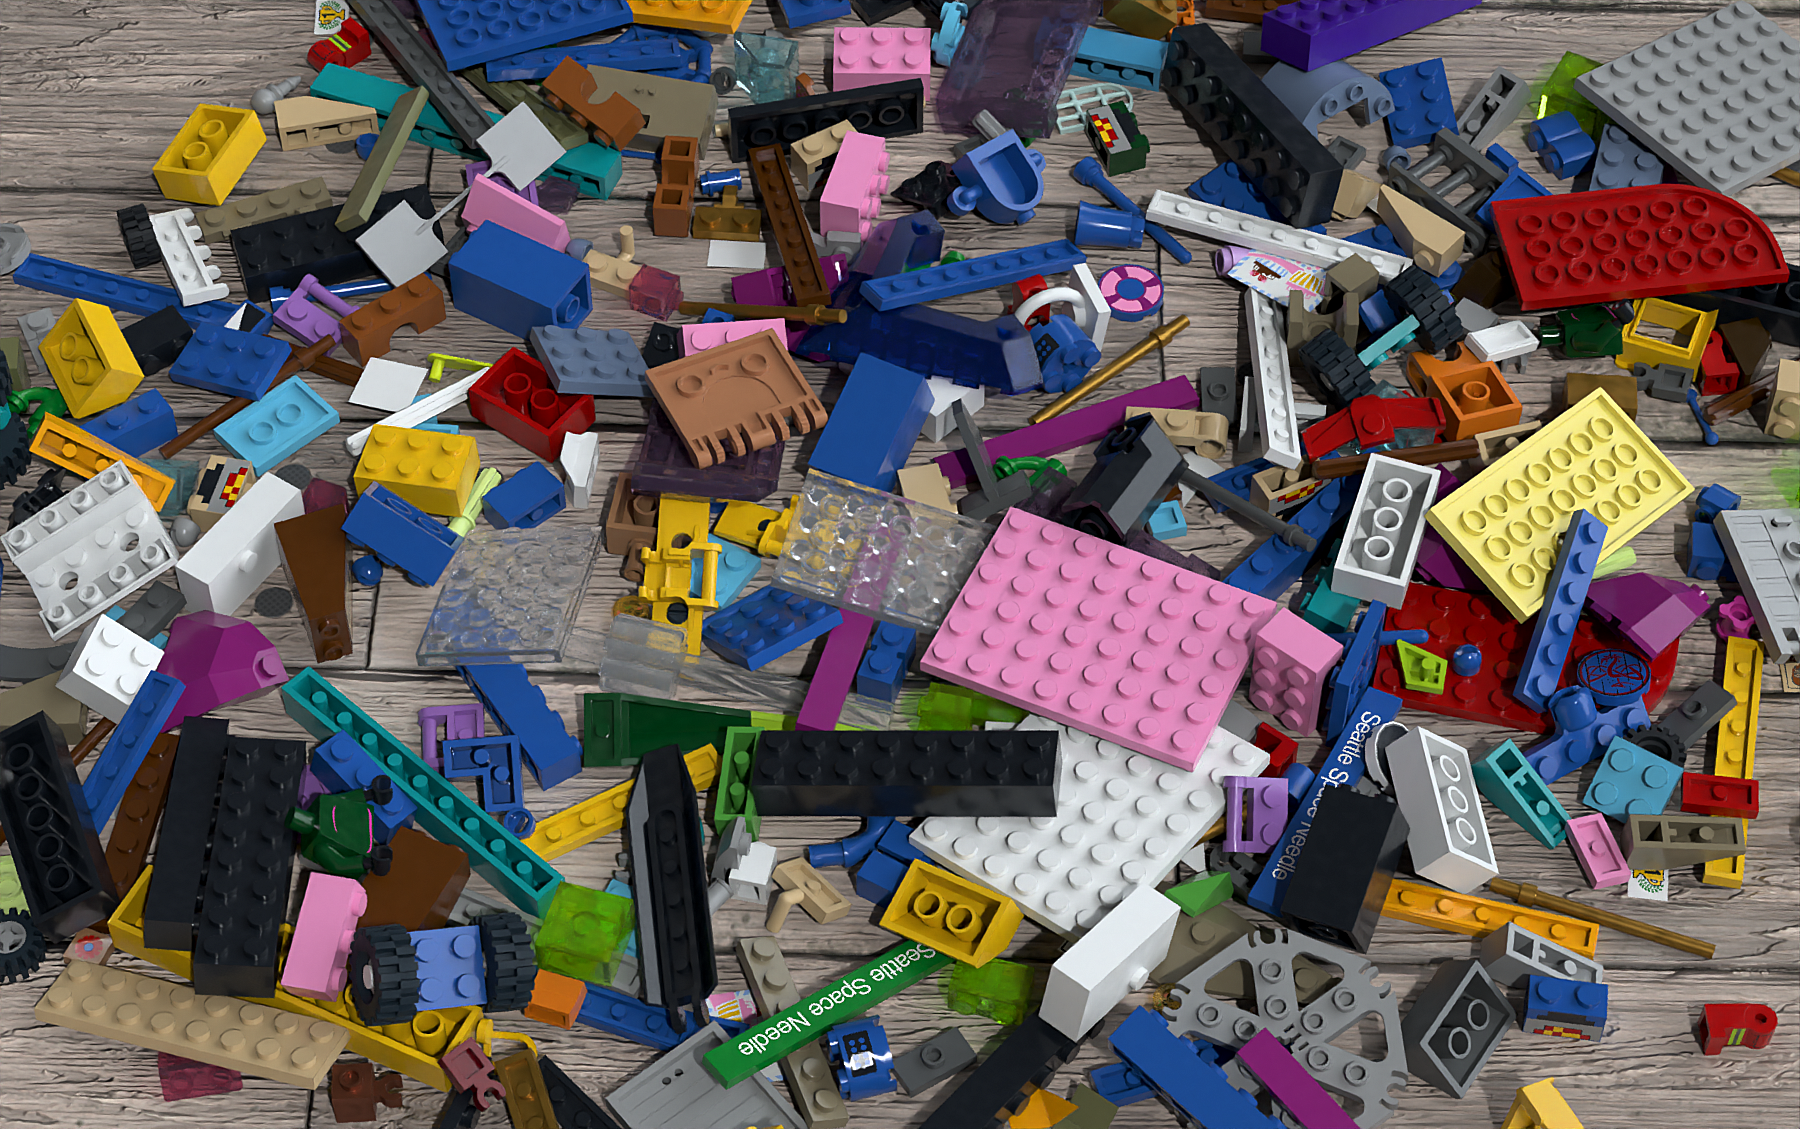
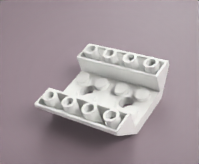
M122 460L114 463L0 536L12 562L26 576L43 609L38 613L54 641L179 561V552L157 512ZM139 539L135 549L126 551V547L131 541ZM78 578L77 585L74 588L65 590L70 580Z

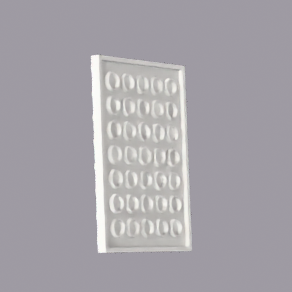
M1031 712L1014 730H1059L1063 763L1057 817H927L909 836V843L922 851L924 855L966 880L1011 898L1023 914L1076 944L1143 882L1154 889L1227 810V788H1224V776L1258 777L1269 765L1270 754L1217 725L1193 772Z

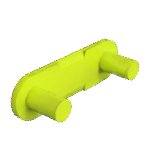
M430 353L427 356V360L432 363L428 380L439 383L444 367L477 372L484 367L491 368L494 364Z

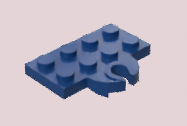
M1231 158L1188 187V196L1194 200L1293 226ZM1321 224L1300 228L1327 235V229Z

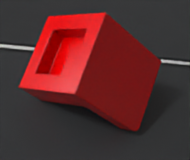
M1265 722L1258 726L1254 746L1270 754V763L1258 777L1280 778L1291 763H1296L1299 743Z

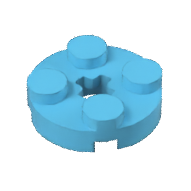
M953 1L952 3L945 2L942 7L940 21H943L941 32H935L931 43V51H934L933 59L936 60L937 64L951 67L950 59L955 60L965 30V26L960 23L961 16L967 17L968 7L966 4Z

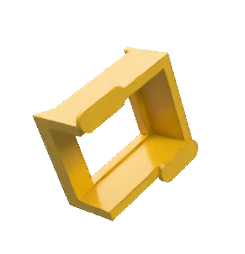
M1654 297L1636 298L1632 305L1635 317L1623 327V354L1616 355L1615 365L1618 368L1631 372L1634 371V364L1636 362L1646 363L1655 370H1658L1660 363L1694 369L1693 382H1695L1703 352L1711 331H1714L1719 309L1704 312ZM1640 320L1676 329L1681 334L1692 336L1688 349L1636 335L1635 332Z
M1550 1077L1528 1086L1517 1088L1514 1102L1500 1129H1541V1127L1542 1129L1585 1128L1557 1088L1553 1087L1554 1078Z

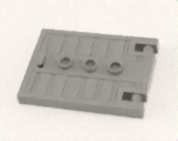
M1800 508L1721 510L1713 520V523L1773 664H1785L1791 655H1794L1796 662L1800 663Z
M715 1020L605 1097L606 1107L625 1129H746L750 1126L761 1129L780 1124L784 1129H808L806 1122L761 1071L725 1090L702 1064L703 1055L731 1040L729 1035Z

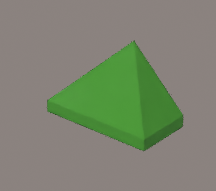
M1203 871L1167 889L1164 896L1179 905L1181 910L1194 918L1230 899L1234 889L1229 871Z

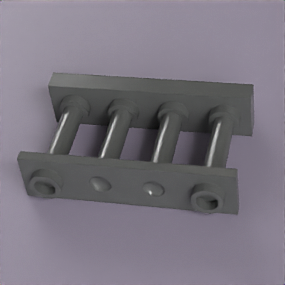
M1444 127L1436 133L1433 155L1409 171L1395 161L1390 164L1387 186L1465 232L1463 248L1474 254L1477 258H1480L1487 254L1490 235L1493 233L1483 225L1479 227L1466 216L1484 205L1509 175L1448 128ZM1441 164L1455 172L1454 175L1432 190L1419 180ZM1465 182L1479 191L1456 208L1443 199V197Z

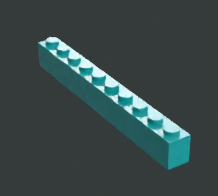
M327 62L311 85L310 93L311 97L375 108L379 131H382L398 97L414 88ZM429 98L427 99L408 140L478 162L490 160L482 149H471ZM484 110L495 124L505 117L492 111ZM588 142L566 150L563 156L535 179L607 201L623 175L621 152L610 147L606 148Z
M310 666L306 667L281 687L286 713L321 743H325L344 729L418 807L415 821L441 843L460 847L468 854L469 866L523 912L546 921L568 902L565 877Z

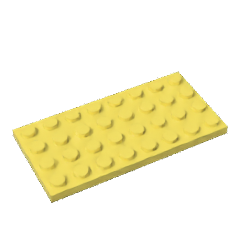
M1599 387L1429 509L1424 517L1522 624L1542 608L1574 511L1584 508L1608 526L1596 564L1597 567L1689 497L1695 488L1612 398Z

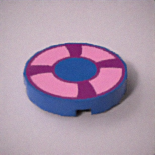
M1124 264L1115 266L1106 271L1098 281V287L1111 309L1110 317L1120 321H1141L1144 316L1156 314L1163 304L1164 285L1160 277L1151 269L1141 265Z

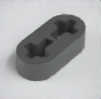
M1223 845L1217 846L1210 854L1209 871H1229L1234 889L1233 894L1247 903L1248 895L1252 890L1248 888V883L1255 885L1264 868L1245 853L1222 852ZM1229 860L1233 862V866L1226 864L1223 867H1221L1219 865L1220 861L1223 863H1226Z

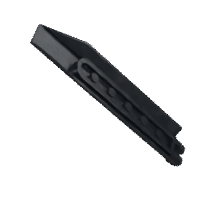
M677 743L643 754L625 812L644 1001L646 1006L669 1009L672 1027L678 1035L687 1032L686 1014L683 1006L692 1003L693 1016L698 1027L701 1028L709 1025V1009L705 999L717 987L718 975L697 792L681 748Z

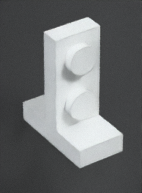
M1245 376L1238 451L1251 453L1254 431L1260 432L1254 377ZM1294 402L1298 436H1300L1302 430L1325 419L1326 405Z

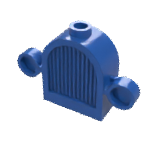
M1013 129L966 153L951 166L963 186L957 187L948 195V208L955 215L964 216L976 206L985 217L994 222L1009 224L1017 221L1019 225L1026 223L1036 216L1032 208L1040 202L1043 195L1044 184L1041 172L1046 166L1045 158L1035 149L1026 150Z

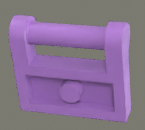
M307 274L299 287L273 314V322L308 346L330 334L335 340L336 345L323 354L330 357L342 343L339 322L306 299L311 294L343 317L360 309V307L357 305L351 306L320 285L316 277Z
M483 703L426 707L418 712V724L422 727L423 761L440 775H445L444 757L438 758L437 726L447 723V740L485 737Z
M1224 776V788H1227V840H1223L1222 852L1273 854L1287 829L1288 778ZM1243 788L1247 789L1246 841H1242Z

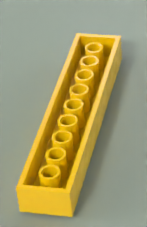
M148 864L107 922L114 947L194 982L193 962L198 936H194L192 952L144 948V917L155 867ZM285 923L275 998L228 996L321 1019L347 1028L351 1038L344 1047L345 1049L445 1093H448L453 1083L437 1062L471 1036L479 1044L476 1038L477 1027L481 1018H484L482 1008L477 1005L418 1011L415 1015H412L413 1019L408 1023L367 1027L364 1025V1021H361L359 1018L360 1011H356L354 1006L356 999L355 996L352 997L351 993L353 984L352 980H349V971H351L349 955L345 966L347 970L346 985L343 991L338 992L336 1002L293 995L281 985L296 927Z

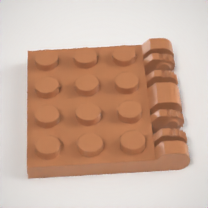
M773 328L645 371V381L687 448L690 459L698 471L712 466V458L717 464L725 462V451L719 442L721 439L727 438L730 448L739 457L746 454L744 442L749 450L754 452L774 445L776 443L775 434L780 441L790 439V430L784 421L785 417L792 416L794 425L800 434L810 432V426L813 430L823 428L829 420L824 407ZM741 432H742V436H743L744 442H743V440H742V437H740V434H739V433H741Z

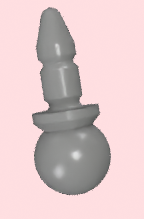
M300 76L290 77L277 86L269 84L266 86V89L257 90L251 98L252 108L262 115L272 113L275 110L274 101L283 100L285 95L296 89L302 78Z

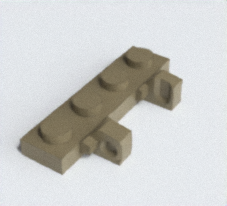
M321 176L197 212L195 216L197 224L202 231L205 244L208 245L221 240L232 239L230 230L331 207L333 203Z

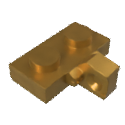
M724 185L723 202H715L714 207L696 206L692 230L693 238L759 242L762 210L745 209L744 203H738V186Z

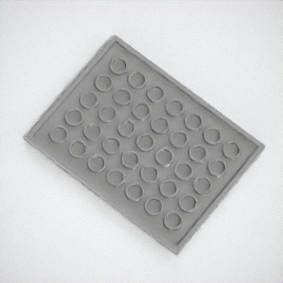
M1743 0L1735 2L1577 77L1573 86L1576 91L1695 185L1718 192L1727 197L1800 160V41L1789 36L1776 23L1768 20L1756 11L1751 4Z

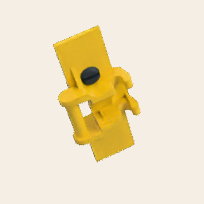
M660 494L657 550L655 552L647 547L641 548V561L645 563L644 586H639L638 599L643 603L653 605L649 663L700 665L704 611H716L719 606L715 596L718 555L722 554V545L708 543L710 496ZM679 536H688L692 540L685 548H672L673 541ZM693 558H703L701 599L690 598Z
M795 494L792 495L790 509L785 508L782 513L732 496L713 533L728 540L758 549V554L769 558L772 554L810 567L811 572L822 576L825 572L848 581L851 580L865 543L863 540L836 532L840 516L839 509L829 506L825 521L805 515L803 510L804 497ZM828 550H840L844 556L837 558L829 553Z

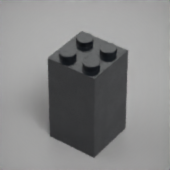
M1340 783L1338 787L1325 784L1280 912L1293 931L1321 942L1366 955L1410 832V827L1399 805L1396 804V800L1378 793L1374 794V797L1360 794L1359 789L1348 784Z

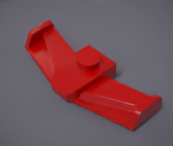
M1370 394L1354 398L1350 406L1302 430L1300 436L1308 462L1312 464L1315 460L1356 438L1360 450L1395 442L1394 429L1439 428V430H1445L1446 419L1440 400L1437 397L1380 398L1377 395Z

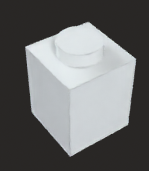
M763 842L751 843L749 855H742L739 870L731 869L729 886L734 892L731 899L767 905L774 882L772 874L777 866V847L769 846Z

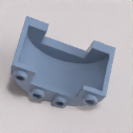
M1341 59L1309 72L1280 60L1261 80L1317 140V124L1363 99L1365 119L1368 124H1372L1395 111L1392 96L1381 82Z

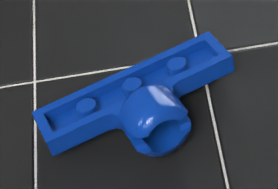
M1578 685L1563 688L1552 694L1548 702L1556 726L1555 734L1522 754L1547 786L1606 753L1615 735L1623 738L1624 735L1627 736L1630 729L1633 728L1637 732L1638 726L1644 724L1646 730L1649 729L1651 722L1642 696L1640 695L1639 700L1633 704L1618 707L1606 706L1597 711L1589 688Z

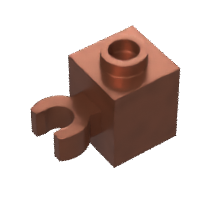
M372 1063L332 1065L331 1100L336 1122L376 1121L377 1103H382L389 1108L402 1106L401 1093H388L392 1088H403L402 1076L399 1074H389L376 1081Z

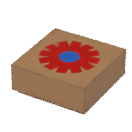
M85 928L77 932L62 957L65 964H69L71 960L78 959L105 966L115 947L111 936Z

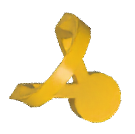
M481 1018L479 1021L476 1038L478 1043L483 1044V1052L486 1056L491 1057V1038L522 1042L528 1048H532L536 1057L538 1056L536 1045L528 1035L515 1032L493 1031L492 1019ZM492 1061L493 1066L495 1067L494 1074L498 1075L494 1061Z

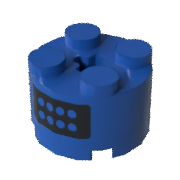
M1058 314L1049 317L1053 322L1048 323L1044 327L1040 323L1034 326L1024 337L1018 351L1022 357V360H1019L1020 364L1043 390L1049 393L1069 392L1083 382L1084 376L1101 358V352L1096 348L1095 343L1076 322L1065 314Z
M879 1015L831 1026L832 1031L826 1032L827 1039H825L830 1062L838 1061L839 1069L836 1070L837 1077H835V1081L842 1100L849 1098L850 1102L897 1091L896 1079L891 1080L889 1069H893L894 1065L883 1025L878 1026Z

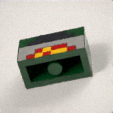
M1124 101L1088 109L1086 111L1085 133L1107 175L1112 177L1145 168L1146 154L1150 152L1149 141L1145 134L1141 135L1136 116L1133 112L1128 111Z

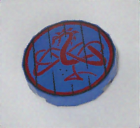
M1622 649L1599 650L1585 656L1578 665L1577 685L1589 688L1592 697L1595 698V702L1598 704L1617 707L1633 704L1639 700L1640 695L1644 692L1646 695L1650 690L1651 669L1647 662L1635 653Z

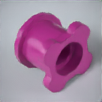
M1736 596L1731 603L1721 604L1718 609V614L1721 618L1718 619L1716 624V631L1720 638L1726 642L1728 636L1750 639L1752 634L1751 625L1756 624L1746 598L1744 596Z

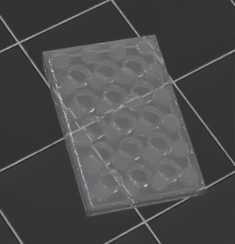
M809 468L770 586L898 626L915 629L918 632L935 637L999 526Z
M577 525L575 527L557 528L543 526L541 528L527 529L510 527L498 530H486L483 528L469 530L456 552L415 656L418 667L561 663L605 539L603 526Z

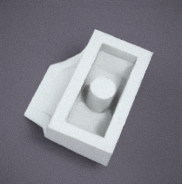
M566 432L560 461L566 473L564 483L565 496L574 508L588 509L600 458L598 433L586 432L579 435Z

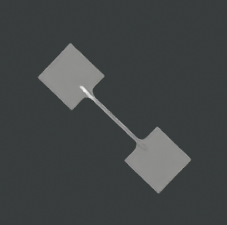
M524 101L475 141L491 160V168L483 176L488 178L493 173H501L518 192L566 153L565 149ZM472 185L428 220L420 218L408 203L403 200L357 238L355 242L396 288L425 272L448 252L434 235L432 226L435 221L470 193Z

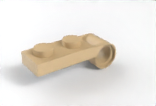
M1127 406L1125 421L1131 417L1150 412L1174 445L1195 446V451L1199 456L1209 459L1221 458L1226 453L1229 421L1221 414L1196 412V410Z

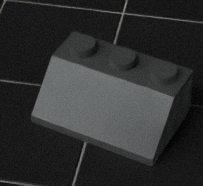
M1477 959L1444 961L1400 1024L1408 1072L1455 1099L1463 1098L1518 1016V1013Z

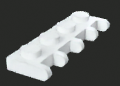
M183 208L150 215L149 218L157 237L156 240L159 244L161 258L183 306L201 304L228 296L229 288L225 283L214 285L212 280L218 279L221 275L219 267L216 265L205 267L203 260L211 257L210 248L207 245L196 247L194 240H198L202 236L200 227L196 225L187 227L185 224L193 220L194 214L190 208Z

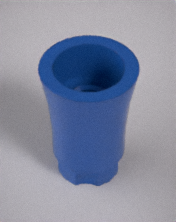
M1080 200L1073 244L1075 246H1111L1126 249L1129 246L1141 248L1145 216L1132 215V212L1105 208Z

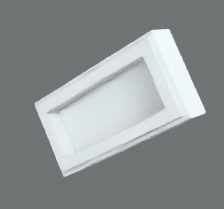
M1520 320L1468 333L1464 341L1465 345L1482 363L1491 360L1496 362L1535 351L1540 342Z

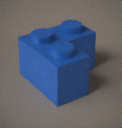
M518 735L442 741L445 779L449 782L483 780L485 812L488 815L502 816L514 808H525L521 745Z

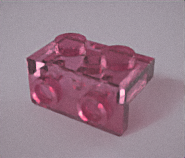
M159 1051L158 1071L166 1102L239 1091L243 1088L240 1071Z

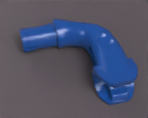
M866 817V831L858 836L842 838V842L808 845L810 865L814 869L835 865H845V868L854 866L862 859L870 856L873 850H880L878 849V843L893 821L896 820V817Z

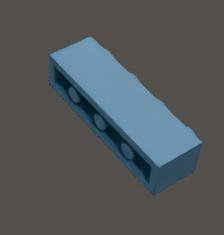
M1044 18L1035 43L1034 68L1159 92L1161 73L1164 69L1169 43Z

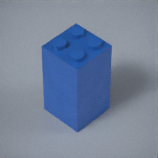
M487 219L477 230L471 232L467 242L458 252H454L449 260L448 269L450 271L454 308L531 342L529 337L532 327L555 325L560 328L577 329L593 310L589 264Z
M860 353L808 461V466L814 474V479L819 482L823 492L836 498H840L841 494L850 497L855 505L866 510H871L872 506L884 510L897 482V470L903 469L935 402V398L924 376L868 354Z

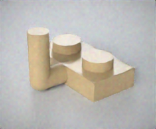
M624 225L620 228L621 252L617 258L590 249L582 262L589 264L592 287L636 301L651 279L650 270L630 263L635 255L633 228L629 225Z
M803 857L777 865L772 874V878L784 888L785 892L781 893L767 921L766 928L772 933L780 932L791 906L798 903L821 925L847 916L852 904Z

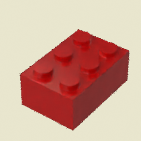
M512 347L468 389L472 416L550 463H553L561 455L566 432L581 435L596 421L593 394L557 393L543 364L515 347Z

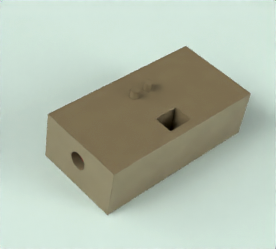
M587 65L586 70L592 73L598 87L590 96L588 103H603L616 91L639 108L646 124L625 147L657 152L663 150L665 135L698 137L699 160L705 159L719 103L714 85ZM585 127L584 131L588 133V141L598 142L593 136L594 132Z

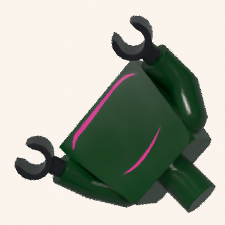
M1624 298L1612 308L1608 304L1598 302L1584 304L1581 308L1558 311L1555 314L1556 325L1539 327L1540 346H1558L1563 354L1569 358L1623 354L1622 325H1626L1634 319V308L1629 300Z
M387 775L376 776L372 780V789L364 790L362 787L344 793L318 795L307 810L292 806L286 815L284 825L285 828L301 833V854L303 857L322 866L332 876H342L355 879L356 881L362 874L367 873V869H371L377 876L388 874L391 870L393 850L386 845L374 847V806L368 804V801L373 800L378 805L389 804L393 798V789L390 788L391 778Z

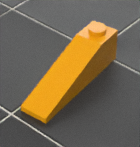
M46 411L29 444V451L88 479L93 478L114 463L122 460L153 505L155 511L159 513L176 480Z

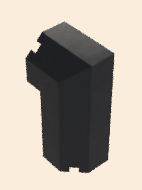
M1150 412L1129 418L1123 423L1126 430L1118 435L1114 429L1101 441L1093 452L1097 462L1062 506L1061 513L1065 512L1061 519V525L1125 548L1130 546L1189 467V463Z

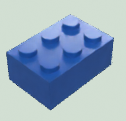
M373 481L363 492L341 527L342 530L347 532L346 537L354 544L361 547L368 545L378 552L377 557L390 566L398 564L409 571L407 575L414 582L422 586H426L428 583L432 587L438 581L465 539L376 481Z

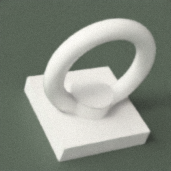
M1086 263L1073 265L1068 288H1050L1031 296L1019 306L1012 317L1010 324L1011 335L1016 343L1021 345L1024 337L1027 335L1024 331V324L1027 318L1045 304L1064 301L1062 314L1071 317L1101 352L1111 309Z

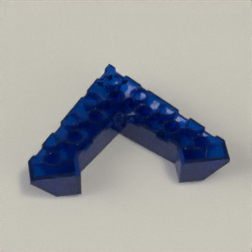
M929 210L878 223L832 293V304L825 306L827 309L846 310V322H825L821 326L811 325L795 354L809 356L811 352L827 354L830 356L831 361L855 365L862 352L922 375L928 380H931L932 375L953 379L952 384L974 389H979L980 384L1001 388L1000 394L1010 396L1042 388L1044 384L1031 334L1014 313L982 322L919 304L879 312L859 292L864 281L910 272L912 268L940 261L945 229Z

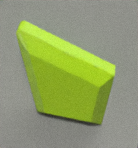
M1398 639L1396 649L1405 688L1442 695L1448 661Z

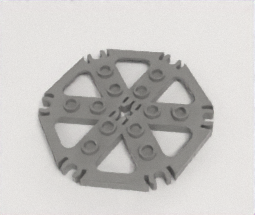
M1277 928L1275 929V941L1273 943H1263L1260 931H1255L1253 935L1254 947L1251 948L1247 933L1175 983L1176 989L1171 990L1170 997L1172 1000L1181 1003V1007L1173 1010L1164 1006L1162 1014L1169 1023L1167 1029L1177 1038L1188 1033L1236 1053L1266 1027L1283 1045L1292 1044L1290 1048L1291 1055L1321 1087L1364 1104L1363 1113L1353 1120L1361 1129H1376L1394 1116V1110L1398 1109L1399 1100L1390 1097L1387 1092L1393 1088L1405 1092L1406 1081H1408L1409 1077L1395 990L1391 995L1387 996L1391 991L1389 981L1380 987H1375L1370 983L1372 979L1378 976L1379 971L1376 966L1371 967V961L1287 928L1288 943L1284 944L1282 932ZM1299 954H1308L1340 967L1344 972V979L1304 1009L1298 1011L1292 970L1293 958ZM1237 961L1249 963L1253 972L1259 1016L1208 996L1204 990L1205 984ZM1375 1012L1382 1017L1384 1022L1388 1055L1383 1061L1373 1062L1328 1043L1370 1013ZM1236 1057L1220 1067L1228 1075L1226 1081L1237 1091L1243 1088L1254 1097L1265 1089ZM1270 1094L1272 1115L1277 1117L1287 1129H1302ZM1175 1109L1176 1116H1181L1182 1114ZM1191 1122L1187 1124V1129H1198Z

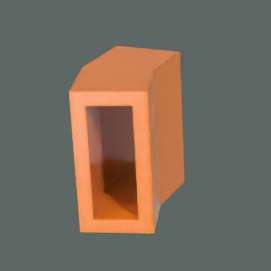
M539 969L534 980V990H530L533 997L531 1002H528V1006L524 1008L525 1017L570 1030L588 992L585 982Z

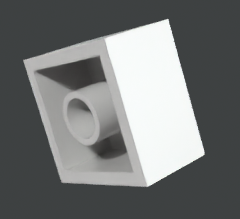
M101 614L84 629L55 687L114 723L119 724L149 672L156 670L164 651L106 615Z

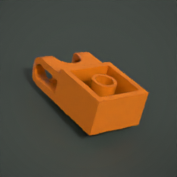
M1464 341L1456 342L1457 348L1453 361L1435 359L1427 350L1408 354L1406 375L1419 397L1439 398L1446 419V429L1443 435L1448 442L1472 439L1475 434L1519 425L1523 408L1522 404L1494 362L1491 360L1482 363L1465 345Z

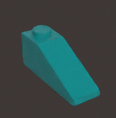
M1510 738L1487 748L1470 763L1475 784L1485 797L1548 849H1554L1567 837L1564 828L1567 820L1572 818Z

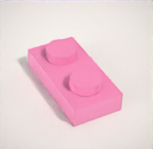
M1602 813L1567 820L1564 830L1593 889L1596 890L1628 882L1632 873Z

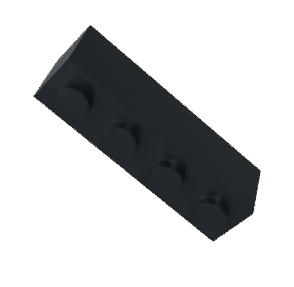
M173 304L121 329L144 378L154 375L158 371L174 364L193 336L191 327Z

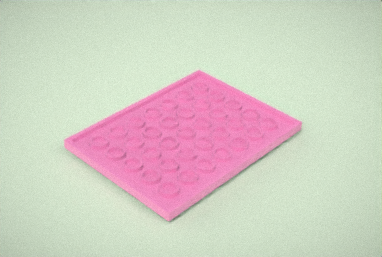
M1010 507L922 657L920 670L1193 772L1254 655L1256 635L1274 617L1277 610V602Z

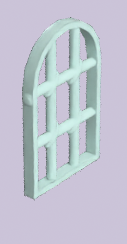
M1098 83L1045 95L1046 103L1052 104L1051 100L1070 96L1071 100L1069 102L1053 105L1055 110L1075 106L1077 111L1073 115L1059 118L1056 112L1053 113L1051 117L1060 135L1085 130L1086 112H1082L1080 107L1082 104L1101 101L1102 105H1107L1106 101L1111 98L1126 96L1129 103L1125 105L1129 112H1132L1134 105L1133 97L1128 89L1114 83ZM1110 89L1118 92L1103 95L1102 90ZM1093 91L1097 92L1095 97L1077 100L1075 96ZM1080 119L1082 124L1063 128L1061 122Z

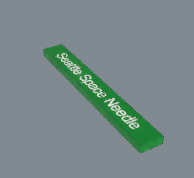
M909 940L705 1053L702 1064L727 1090L823 1036L826 1032L832 1031L831 1026L846 1023L956 961V959Z

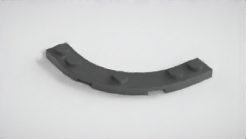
M156 580L140 599L115 622L144 640L150 641L167 626L187 604L184 594ZM78 641L61 646L34 649L16 648L0 644V682L3 680L26 684L64 669Z

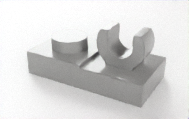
M50 307L17 318L39 373L49 370L38 346L56 324Z

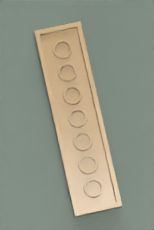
M78 959L71 960L34 1008L35 1017L38 1021L311 1090H316L351 1038L347 1028L321 1019L228 996L195 995V988Z

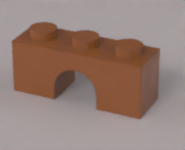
M568 55L542 82V86L547 94L545 98L547 103L559 112L563 109L569 113L571 121L584 130L587 127L594 132V138L606 148L611 145L621 152L646 124L640 109L616 91L603 103H588L590 96L598 88L592 73Z
M665 135L661 158L662 180L661 184H657L653 204L655 235L688 237L700 166L698 137Z
M423 272L339 320L344 349L362 367L367 365L371 357L380 358L391 351L390 338L401 325L408 323L419 335L446 319L443 292Z

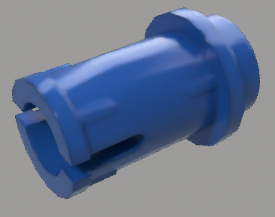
M739 168L710 173L708 170L705 171L704 175H699L703 195L709 194L712 197L713 193L723 192L724 185L738 186V190L742 189Z

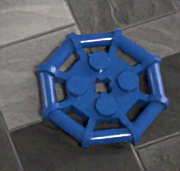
M633 23L629 30L611 42L646 41V38H648L647 40L664 39L663 37H667V39L678 38V40L692 48L684 50L680 47L681 67H672L667 70L646 69L637 72L710 84L713 46L709 41L701 40L686 29ZM698 61L697 71L689 69L690 63Z

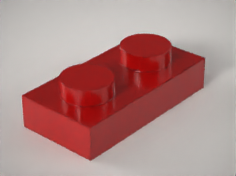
M1683 772L1681 778L1680 811L1756 820L1759 812V780Z

